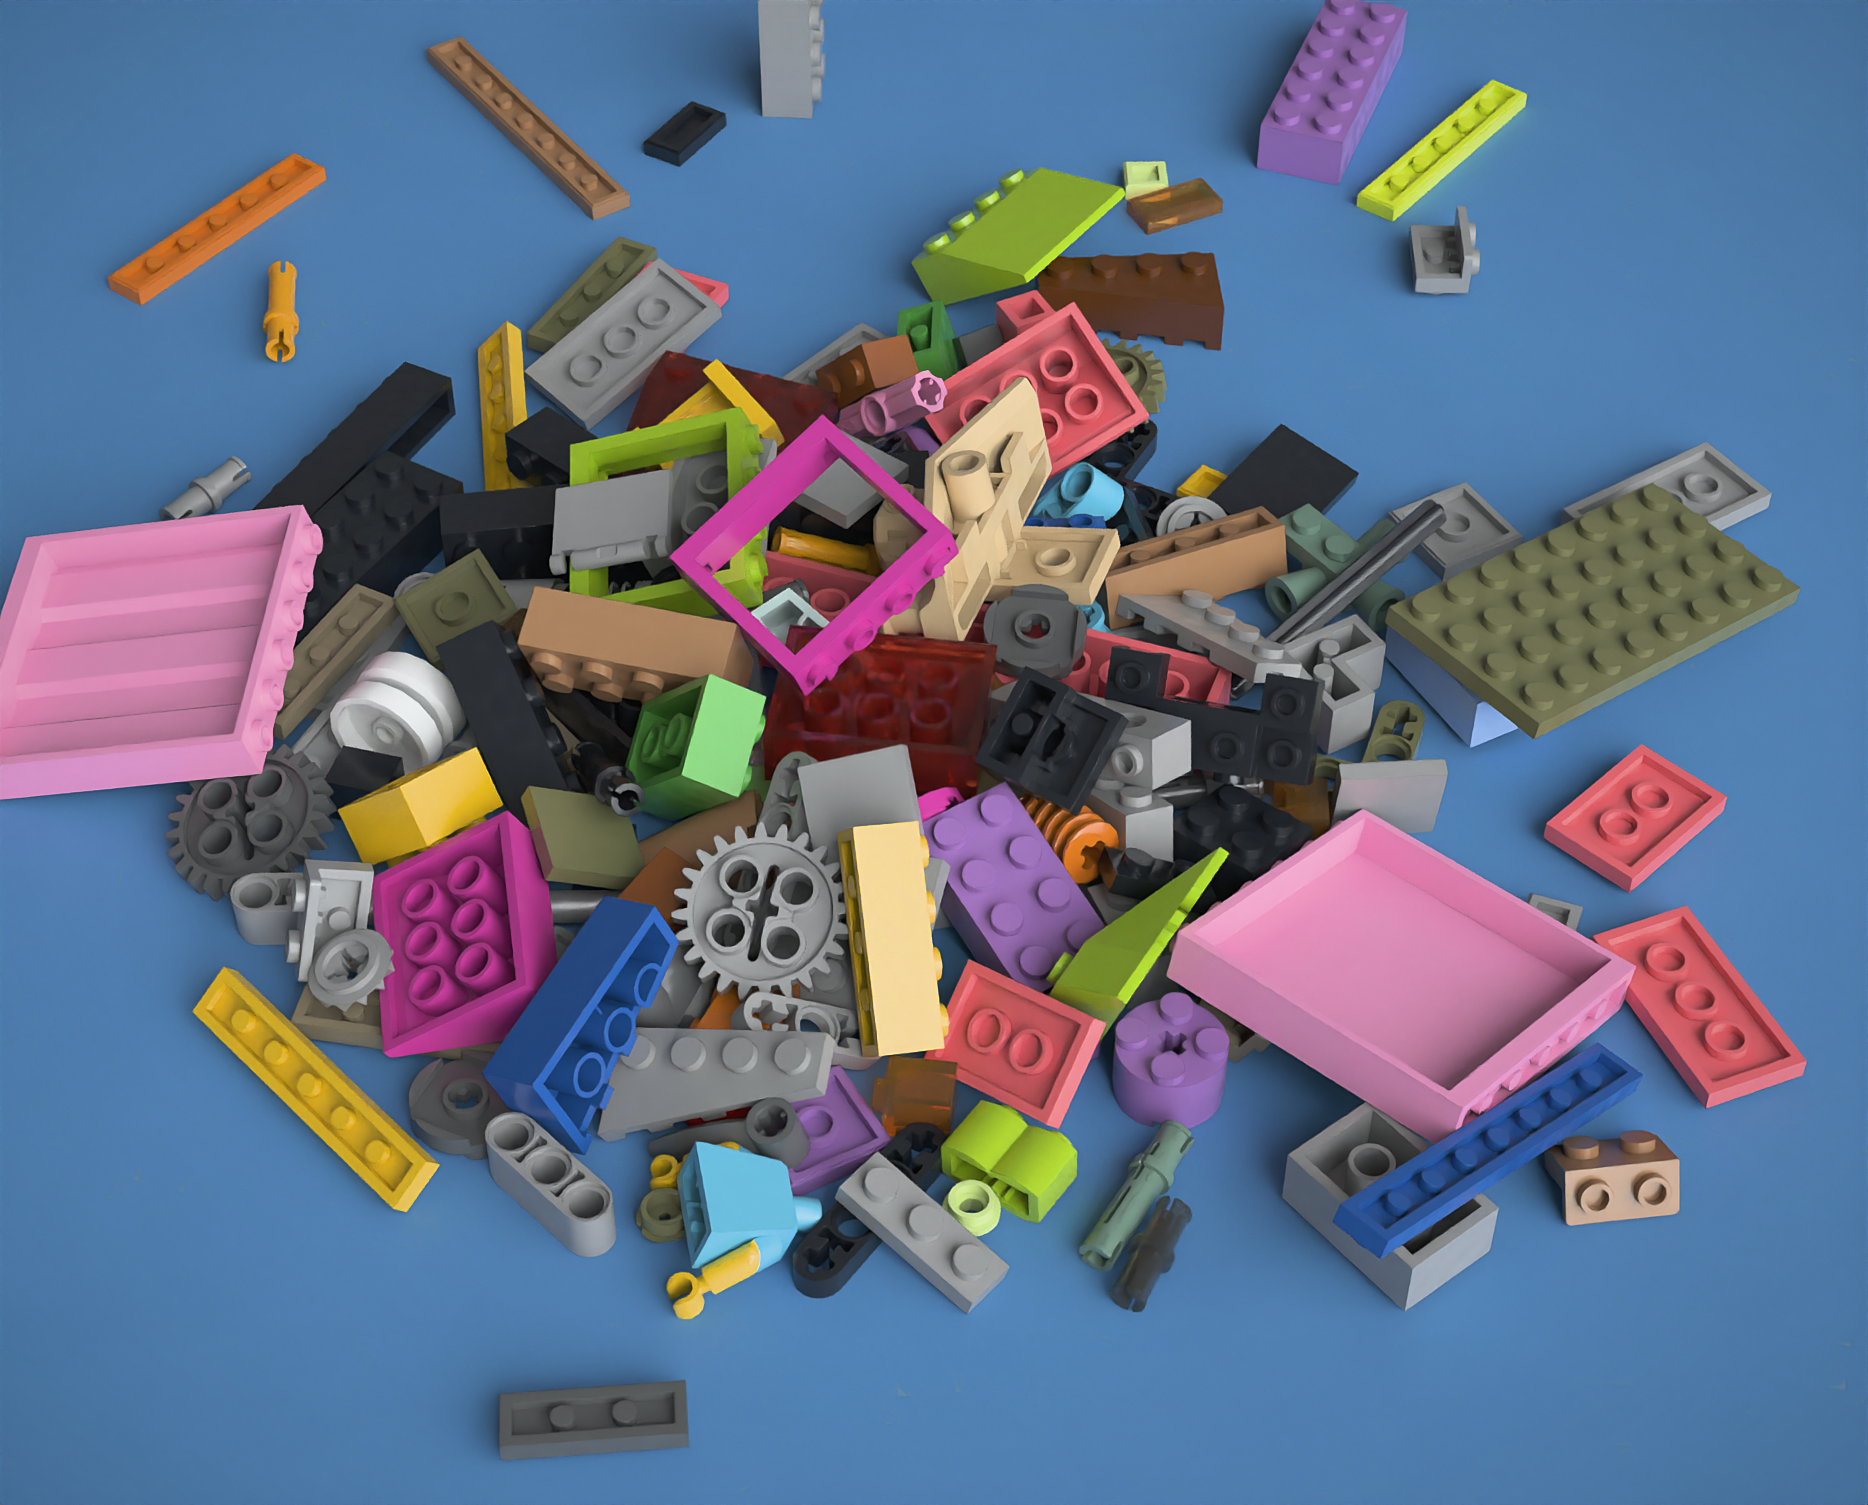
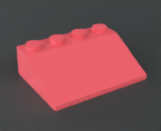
M1072 302L943 381L948 392L944 397L943 409L920 420L930 435L942 446L1016 378L1026 377L1037 393L1052 465V471L1046 480L1048 481L1150 417L1075 302Z

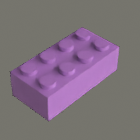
M1005 781L922 822L928 843L929 857L943 859L951 866L940 906L976 961L1034 990L1047 994L1052 991L1055 985L1047 981L1046 978L1063 953L1067 952L1075 957L1085 941L1105 928V925Z

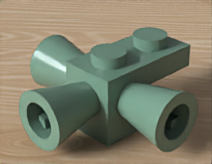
M1309 503L1279 518L1278 520L1285 525L1286 550L1303 564L1302 570L1272 577L1267 580L1265 594L1272 611L1279 619L1285 621L1393 529L1396 524L1388 519H1381L1355 541ZM1408 555L1405 558H1403L1398 564L1405 562ZM1378 580L1337 616L1354 608L1373 631H1381L1388 627L1385 619L1389 607L1405 600V593Z

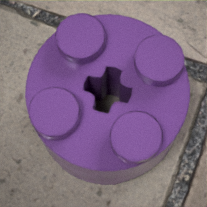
M1180 992L1168 993L1160 1000L1141 1004L1127 1013L1117 1023L1115 1028L1112 1072L1114 1098L1123 1112L1134 1121L1153 1127V1121L1162 1123L1166 1120H1174L1185 1125L1187 1128H1192L1214 1115L1219 1108L1225 1089L1230 1044L1229 1036L1222 1023L1211 1012L1194 1004L1191 997Z

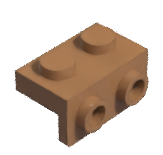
M1631 1130L1621 1133L1620 1138L1606 1140L1575 1136L1565 1139L1563 1144L1553 1145L1544 1151L1545 1169L1562 1188V1217L1570 1226L1677 1214L1680 1210L1679 1158L1656 1134L1642 1130Z

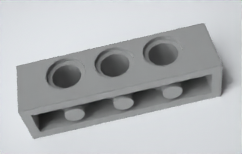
M1017 680L983 695L984 741ZM1075 691L1077 694L1124 715L1129 720L1100 776L1154 790L1191 771V720Z

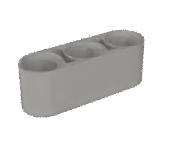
M508 1112L494 1117L488 1123L485 1130L490 1173L493 1180L574 1254L583 1257H595L607 1252L614 1245L617 1237L612 1192L608 1186L531 1117L519 1112Z

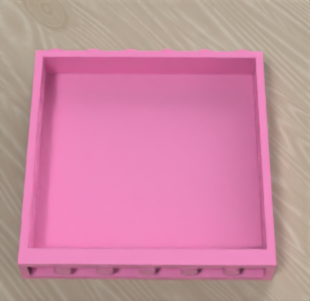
M1361 809L1345 821H1337L1327 833L1315 841H1307L1297 853L1285 861H1277L1267 873L1255 881H1247L1237 893L1225 901L1214 903L1206 914L1191 924L1185 923L1181 925L1173 935L1169 945V951L1172 953L1166 976L1435 1145L1529 1086L1617 1013L1622 1007L1636 966L1365 809Z

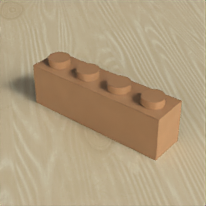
M1263 506L1119 548L1095 598L1105 614L1104 624L1110 630L1133 627L1138 622L1145 620V617L1126 619L1116 614L1119 594L1183 596L1185 590H1197L1212 595V601L1218 602L1229 594L1246 589L1264 588L1268 579L1288 574L1285 525Z

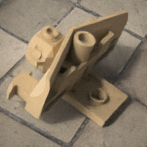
M1026 377L1016 378L925 460L924 489H915L910 484H900L951 531L959 553L943 567L946 573L938 578H932L916 593L914 601L904 612L898 615L893 614L877 629L885 645L892 647L899 632L924 633L926 645L961 647L983 602L995 601L997 598L1001 602L1004 598L1011 596V589L1021 585L1044 584L1053 586L1068 594L1069 602L1074 605L1093 604L1119 550L1118 530L1023 526L1052 471L1037 393ZM884 499L873 519L874 544L881 569L885 572L924 535L886 499Z

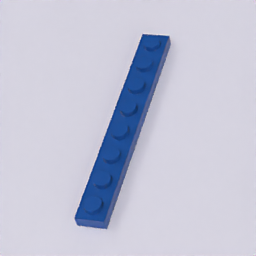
M1597 1042L1340 1203L1332 1222L1351 1236L1358 1245L1381 1259L1634 1093L1643 1074Z

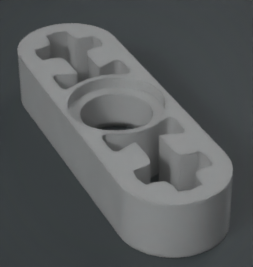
M756 992L742 1002L734 1010L731 1017L732 1030L801 1032L800 1020H810L819 1027L821 1032H827L835 1040L832 1066L840 1064L842 1068L861 1071L868 1069L883 1057L863 1058L861 1040L850 1038L855 1033H858L860 1039L858 1013L854 1010L768 992ZM755 1012L759 1013V1019L753 1018L752 1014ZM761 1022L770 1026L764 1030L762 1029Z

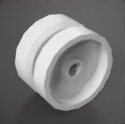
M388 651L376 656L361 673L356 684L349 687L330 713L331 730L341 748L344 745L402 757L405 775L413 770L437 762L447 744L456 739L466 724V715L449 679L427 661L404 652Z

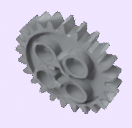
M758 822L755 838L749 839L740 826H736L735 843L730 845L719 835H716L714 841L718 852L715 855L711 856L700 849L696 851L697 858L702 866L701 870L698 871L692 868H684L682 870L684 878L692 885L691 889L680 888L674 890L675 898L687 905V908L671 912L675 923L688 925V928L681 930L675 935L679 941L678 945L694 944V947L684 956L686 964L691 966L704 962L698 974L699 980L704 984L715 976L720 977L717 992L722 997L730 991L733 985L737 986L740 1003L744 1002L751 995L752 991L772 993V991L780 989L783 996L793 998L792 985L797 983L807 992L812 993L814 989L810 975L816 972L829 979L832 974L825 961L827 957L844 960L845 951L835 943L836 939H849L848 926L840 922L842 919H847L845 903L839 902V900L844 898L843 883H833L841 874L840 862L824 866L823 863L828 855L827 846L821 845L810 853L808 851L809 834L804 831L793 843L789 841L788 829L785 824L780 826L775 838L767 836L763 822ZM772 867L779 868V875L770 898L773 914L776 917L768 916L765 919L759 956L756 961L751 962L748 960V954L757 932V923L751 911L758 912L763 908L769 870ZM750 870L758 876L755 887L750 891L740 893L728 887L729 879L735 872ZM794 882L809 884L813 889L810 899L800 905H792L782 898V894L789 884ZM736 923L745 929L743 939L737 945L731 947L719 945L715 941L717 930L724 924ZM782 935L793 936L800 942L797 953L788 959H778L769 952L772 941Z

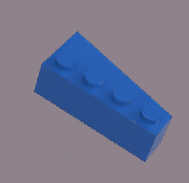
M604 895L481 1072L511 1112L524 1113L531 1117L570 1152L581 1155L586 1154L593 1138L591 1134L586 1132L596 1108L605 1110L614 1091V1088L607 1084L620 1055L629 1057L637 1039V1036L634 1034L636 1029L635 1020L641 1007H651L679 944L678 939L655 906Z

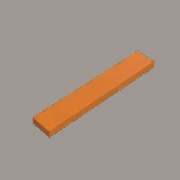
M292 153L108 276L110 290L142 306L326 181L325 167Z

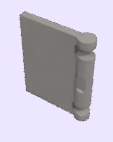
M670 468L556 489L552 556H550L549 560L553 575L566 574L567 563L565 558L570 555L574 571L650 559L651 550L649 542L655 541L659 557L670 556L672 554L671 521L673 473Z

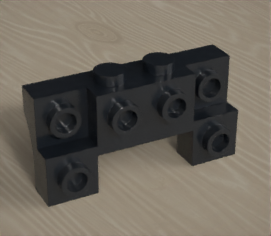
M1126 646L1112 647L1104 699L1191 720V771L1181 776H1193L1194 769L1214 772L1213 781L1230 785H1244L1245 778L1250 779L1253 777L1302 786L1313 784L1317 760L1318 727L1325 680L1316 678L1309 680L1285 676L1283 673L1274 671L1266 673L1261 710L1175 695L1164 696L1170 654L1131 650L1130 647Z

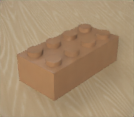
M534 586L517 643L537 677L542 682V685L546 688L561 693H571L573 688L591 691L593 696L613 703L621 702L622 698L641 701L643 705V702L709 673L748 688L754 666V660L737 623Z

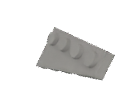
M1185 590L1183 596L1119 594L1116 614L1126 619L1145 617L1144 628L1156 634H1164L1166 631L1177 635V645L1189 651L1210 654L1209 661L1252 683H1265L1266 673L1273 671L1283 673L1285 676L1300 677L1302 664L1284 652L1283 645L1264 638L1259 634V628L1240 621L1236 618L1235 611L1220 607L1212 601L1213 596L1206 592Z
M636 1027L634 1035L637 1036V1039L629 1057L619 1056L609 1079L608 1085L614 1088V1091L606 1109L602 1110L597 1135L606 1142L625 1139L626 1133L648 1129L653 1133L674 1128V1123L699 1117L704 1121L727 1117V1111L753 1107L756 1103L767 1098H781L792 1103L825 1096L835 1040L827 1032Z

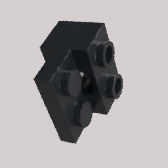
M1025 666L974 762L995 780L1001 783L1006 781L1009 787L1038 801L1042 799L1078 817L1129 720L1124 715L1077 694L1070 686Z

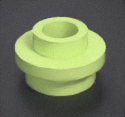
M965 1180L957 1183L945 1196L942 1203V1208L974 1236H981L990 1232L1000 1220L1001 1205L998 1197L987 1184L978 1180ZM966 1211H976V1213H967Z

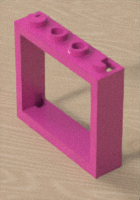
M822 414L676 549L669 558L682 579L727 622L737 623L743 637L806 697L825 678L831 681L837 673L838 666L854 651L866 648L875 638L877 629L893 614L898 615L904 612L914 601L916 593L928 581L946 573L943 567L959 553L951 531ZM838 458H841L924 535L806 646L794 655L712 575Z

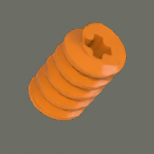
M1026 794L1018 799L1077 885L1087 884L1101 875L1097 863L1104 847L1116 849L1119 847L1117 831L1108 822H1105L1086 805L1083 806L1078 817L1042 799L1038 801Z

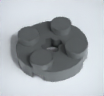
M1044 584L1021 585L1011 589V596L1004 598L999 603L997 598L989 606L983 624L984 646L991 658L992 667L1000 674L1019 678L1023 669L1027 666L1055 680H1061L1072 673L1073 665L1081 658L1085 650L1087 638L1086 617L1080 606L1078 611L1077 607L1069 602V595L1059 588ZM1032 625L1041 626L1042 633L1046 635L1042 638L1032 639L1023 635L1022 632H1030Z
M480 1051L461 1052L462 1060H454L444 1064L442 1057L431 1062L418 1073L409 1089L408 1096L413 1133L418 1139L437 1151L453 1155H464L470 1160H483L487 1158L485 1130L488 1123L498 1115L511 1112L481 1073L493 1057V1054ZM470 1097L477 1098V1105L467 1109L457 1108V1105L454 1103L457 1100L466 1102Z

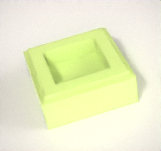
M1123 162L1122 177L1126 193L1125 200L1168 199L1169 186L1165 162Z

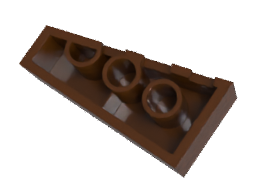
M1188 252L1185 254L1160 255L1145 253L1129 256L1098 255L1096 257L1057 256L1035 276V290L1040 293L1055 312L1075 302L1095 334L1100 329L1111 330L1114 334L1120 336V339L1137 341L1139 334L1165 337L1164 344L1183 346L1184 339L1205 342V349L1221 351L1224 303L1214 253Z

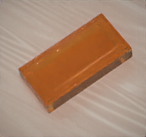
M1198 178L1127 200L1126 213L1147 235L1222 213L1223 200L1203 178Z

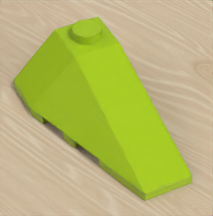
M1219 847L1086 940L1075 957L1064 952L1046 978L1047 981L1055 985L1049 997L1107 1023L1099 1039L1101 1042L1229 853Z

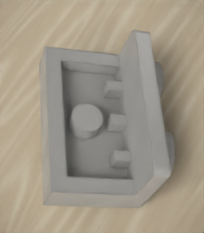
M1457 206L1454 226L1410 225L1408 240L1415 292L1429 294L1468 293L1470 277L1477 276L1479 272L1480 253L1479 249H1474L1476 225L1475 222H1468L1466 206Z
M305 859L303 878H294L291 890V911L298 912L296 930L288 929L285 938V962L293 963L297 982H308V972L312 965V960L329 940L349 930L367 929L374 877L372 863ZM350 959L349 963L351 967L348 969L350 972L357 973V967H359V965L355 964L354 961Z

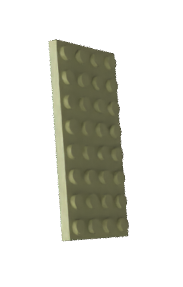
M1650 483L1390 606L1385 623L1535 740L1793 605L1801 588L1786 578L1780 570L1769 566L1748 551L1742 543L1731 539L1714 527L1704 516L1693 512L1676 500L1667 490L1658 487L1654 483Z

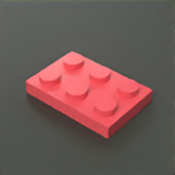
M1641 744L1548 821L1545 827L1544 838L1630 893L1724 811L1727 796Z
M969 959L946 1008L949 1030L947 1036L943 1037L945 1048L928 1050L922 1062L1049 1126L1059 1129L1107 1023Z

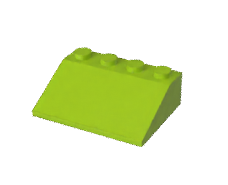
M1041 167L1027 172H1022L1021 168H1016L998 179L1000 184L998 188L989 190L974 199L975 207L972 210L962 212L948 222L950 229L926 240L922 244L925 250L913 259L911 263L932 301L942 299L944 305L1026 284L1125 197V191L1119 186Z

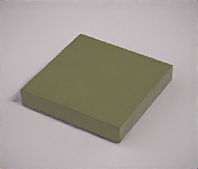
M479 548L392 600L431 665L440 672H443L445 667L435 646L492 619L508 630L524 622L520 611Z
M528 786L521 797L545 880L625 890L645 866L630 817L618 815L612 807L606 804L607 801L603 804L595 795Z

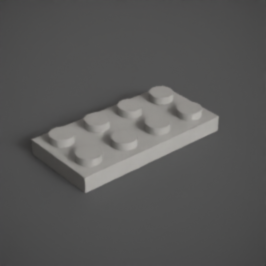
M658 258L524 372L529 383L580 426L589 431L723 317L722 312L716 302L662 259Z
M1704 442L1563 508L1560 524H1566L1650 483H1654L1658 487L1667 490L1672 497L1693 512L1704 516L1710 524L1721 531L1767 509L1772 493L1713 446Z

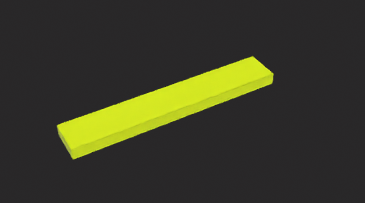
M1495 80L1489 81L1358 193L1356 207L1391 222L1395 221L1522 110L1526 104L1527 94Z

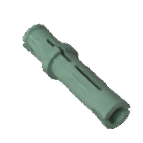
M1174 1120L1162 1122L1148 1148L1145 1149L1143 1154L1136 1155L1129 1164V1175L1120 1190L1117 1191L1101 1215L1098 1223L1079 1248V1254H1084L1082 1256L1083 1261L1092 1268L1102 1272H1108L1113 1268L1121 1251L1145 1218L1155 1199L1159 1195L1168 1192L1174 1181L1173 1173L1194 1143V1137H1190L1192 1133L1185 1125Z

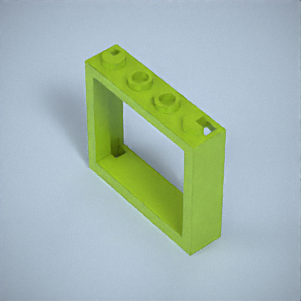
M739 406L570 445V486L608 480V475L727 449L729 501L761 472L758 454L764 453V445L759 439V426L757 424L752 425ZM767 525L730 559V569L717 571L712 575L745 608L763 604L762 581H764V576H769L766 560L761 553V540L767 538ZM570 554L571 593L700 617L719 614L684 579L608 595V566L574 571Z

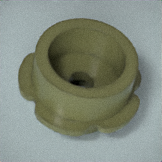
M659 1188L649 1192L643 1198L636 1212V1224L642 1227V1235L647 1240L654 1243L678 1241L686 1236L679 1191L671 1188ZM661 1219H670L668 1221H660Z

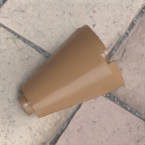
M755 789L744 791L737 799L706 809L639 841L638 845L645 865L665 846L701 870L702 866L697 858L696 851L700 849L711 856L715 855L718 852L714 841L716 835H719L730 845L735 843V827L740 826L748 839L753 838L763 808L760 794L755 792ZM775 869L768 873L766 889H770L775 880ZM743 870L735 872L730 877L728 882L730 889H737Z

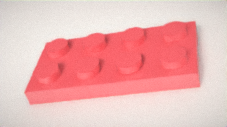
M1687 905L1592 936L1591 941L1636 966L1627 988L1625 1000L1705 1109L1803 1075L1807 1060Z

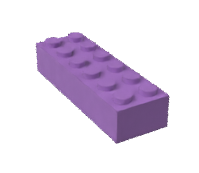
M1325 0L1260 126L1257 168L1339 185L1402 53L1407 10L1395 8L1388 3L1375 4L1360 0Z

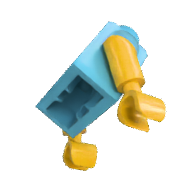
M726 1141L717 1145L695 1142L690 1153L683 1156V1162L678 1163L670 1155H659L654 1158L650 1165L653 1177L649 1183L651 1191L659 1188H671L679 1191L691 1266L693 1269H701L702 1275L696 1278L688 1272H678L672 1275L667 1282L666 1290L670 1299L690 1293L673 1304L675 1315L679 1319H692L703 1310L704 1293L711 1290L716 1295L780 1261L796 1232L810 1233L822 1218V1207L818 1198L793 1196L788 1169L782 1161L756 1155L732 1141Z

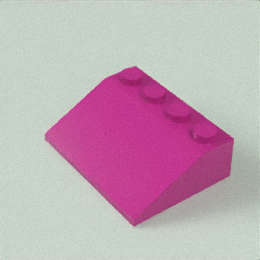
M507 810L373 877L374 929L386 939L394 951L391 961L395 971L384 977L385 990H379L383 1053L389 1058L504 1041L558 963L549 883L544 878L531 831Z

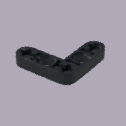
M1148 419L1149 422L1147 424L1140 423L1135 426L1133 433L1126 432L1096 450L1086 463L1091 464L1121 486H1125L1133 492L1139 504L1148 506L1147 509L1142 511L1154 536L1157 537L1155 529L1162 512L1168 505L1182 497L1134 481L1156 451L1158 430L1156 424ZM1128 442H1132V447L1128 446ZM1108 462H1120L1126 464V466L1122 468H1112L1104 464ZM1194 517V520L1192 521L1190 527L1196 526V517Z

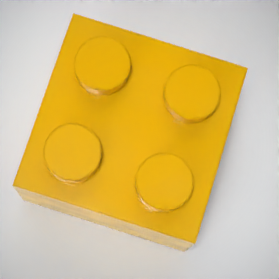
M477 747L413 770L338 809V812L362 862L375 865L386 861L389 868H392L457 834L487 821L485 815L503 806V802Z

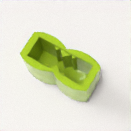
M980 1100L941 1146L942 1171L956 1183L965 1180H978L987 1184L998 1197L1002 1208L1021 1219L1033 1223H1039L1077 1177V1150L1071 1142L1058 1131L1029 1126L1025 1123L1023 1117L1008 1105H998Z

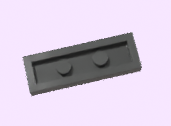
M686 1380L499 1394V1449L501 1461L689 1447Z

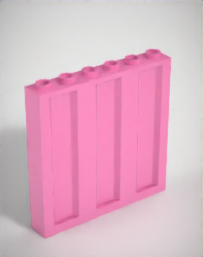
M303 504L26 537L0 615V800L262 774L267 752L273 746V727L277 711L281 710L284 702L283 688L287 672L291 670L294 663L293 648L297 633L302 629L304 623L303 609L307 593L313 588V570L317 554H320L323 548L321 530L317 524H313Z

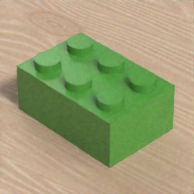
M709 673L643 702L625 765L634 775L636 784L645 793V804L637 800L635 803L642 811L672 822L739 798L746 790L751 779L752 767L748 763L753 745L758 742L765 727V716L762 715L766 696Z

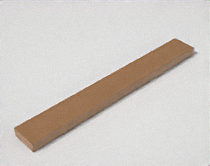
M462 36L426 49L427 62L593 221L630 207V194Z

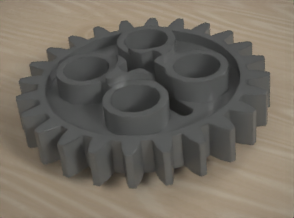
M283 744L276 752L273 748L267 752L262 774L188 781L194 789L192 794L177 795L175 798L183 807V811L168 814L167 817L176 827L165 833V838L173 846L167 851V854L176 864V871L187 883L189 882L197 893L201 895L206 891L216 902L224 894L231 901L230 891L232 886L245 875L252 873H297L295 869L300 864L304 866L305 859L312 860L308 855L311 850H326L327 845L319 834L333 831L335 828L327 817L337 811V807L329 798L334 791L325 780L326 776L315 762L311 763L304 752L299 751L294 754L287 744Z

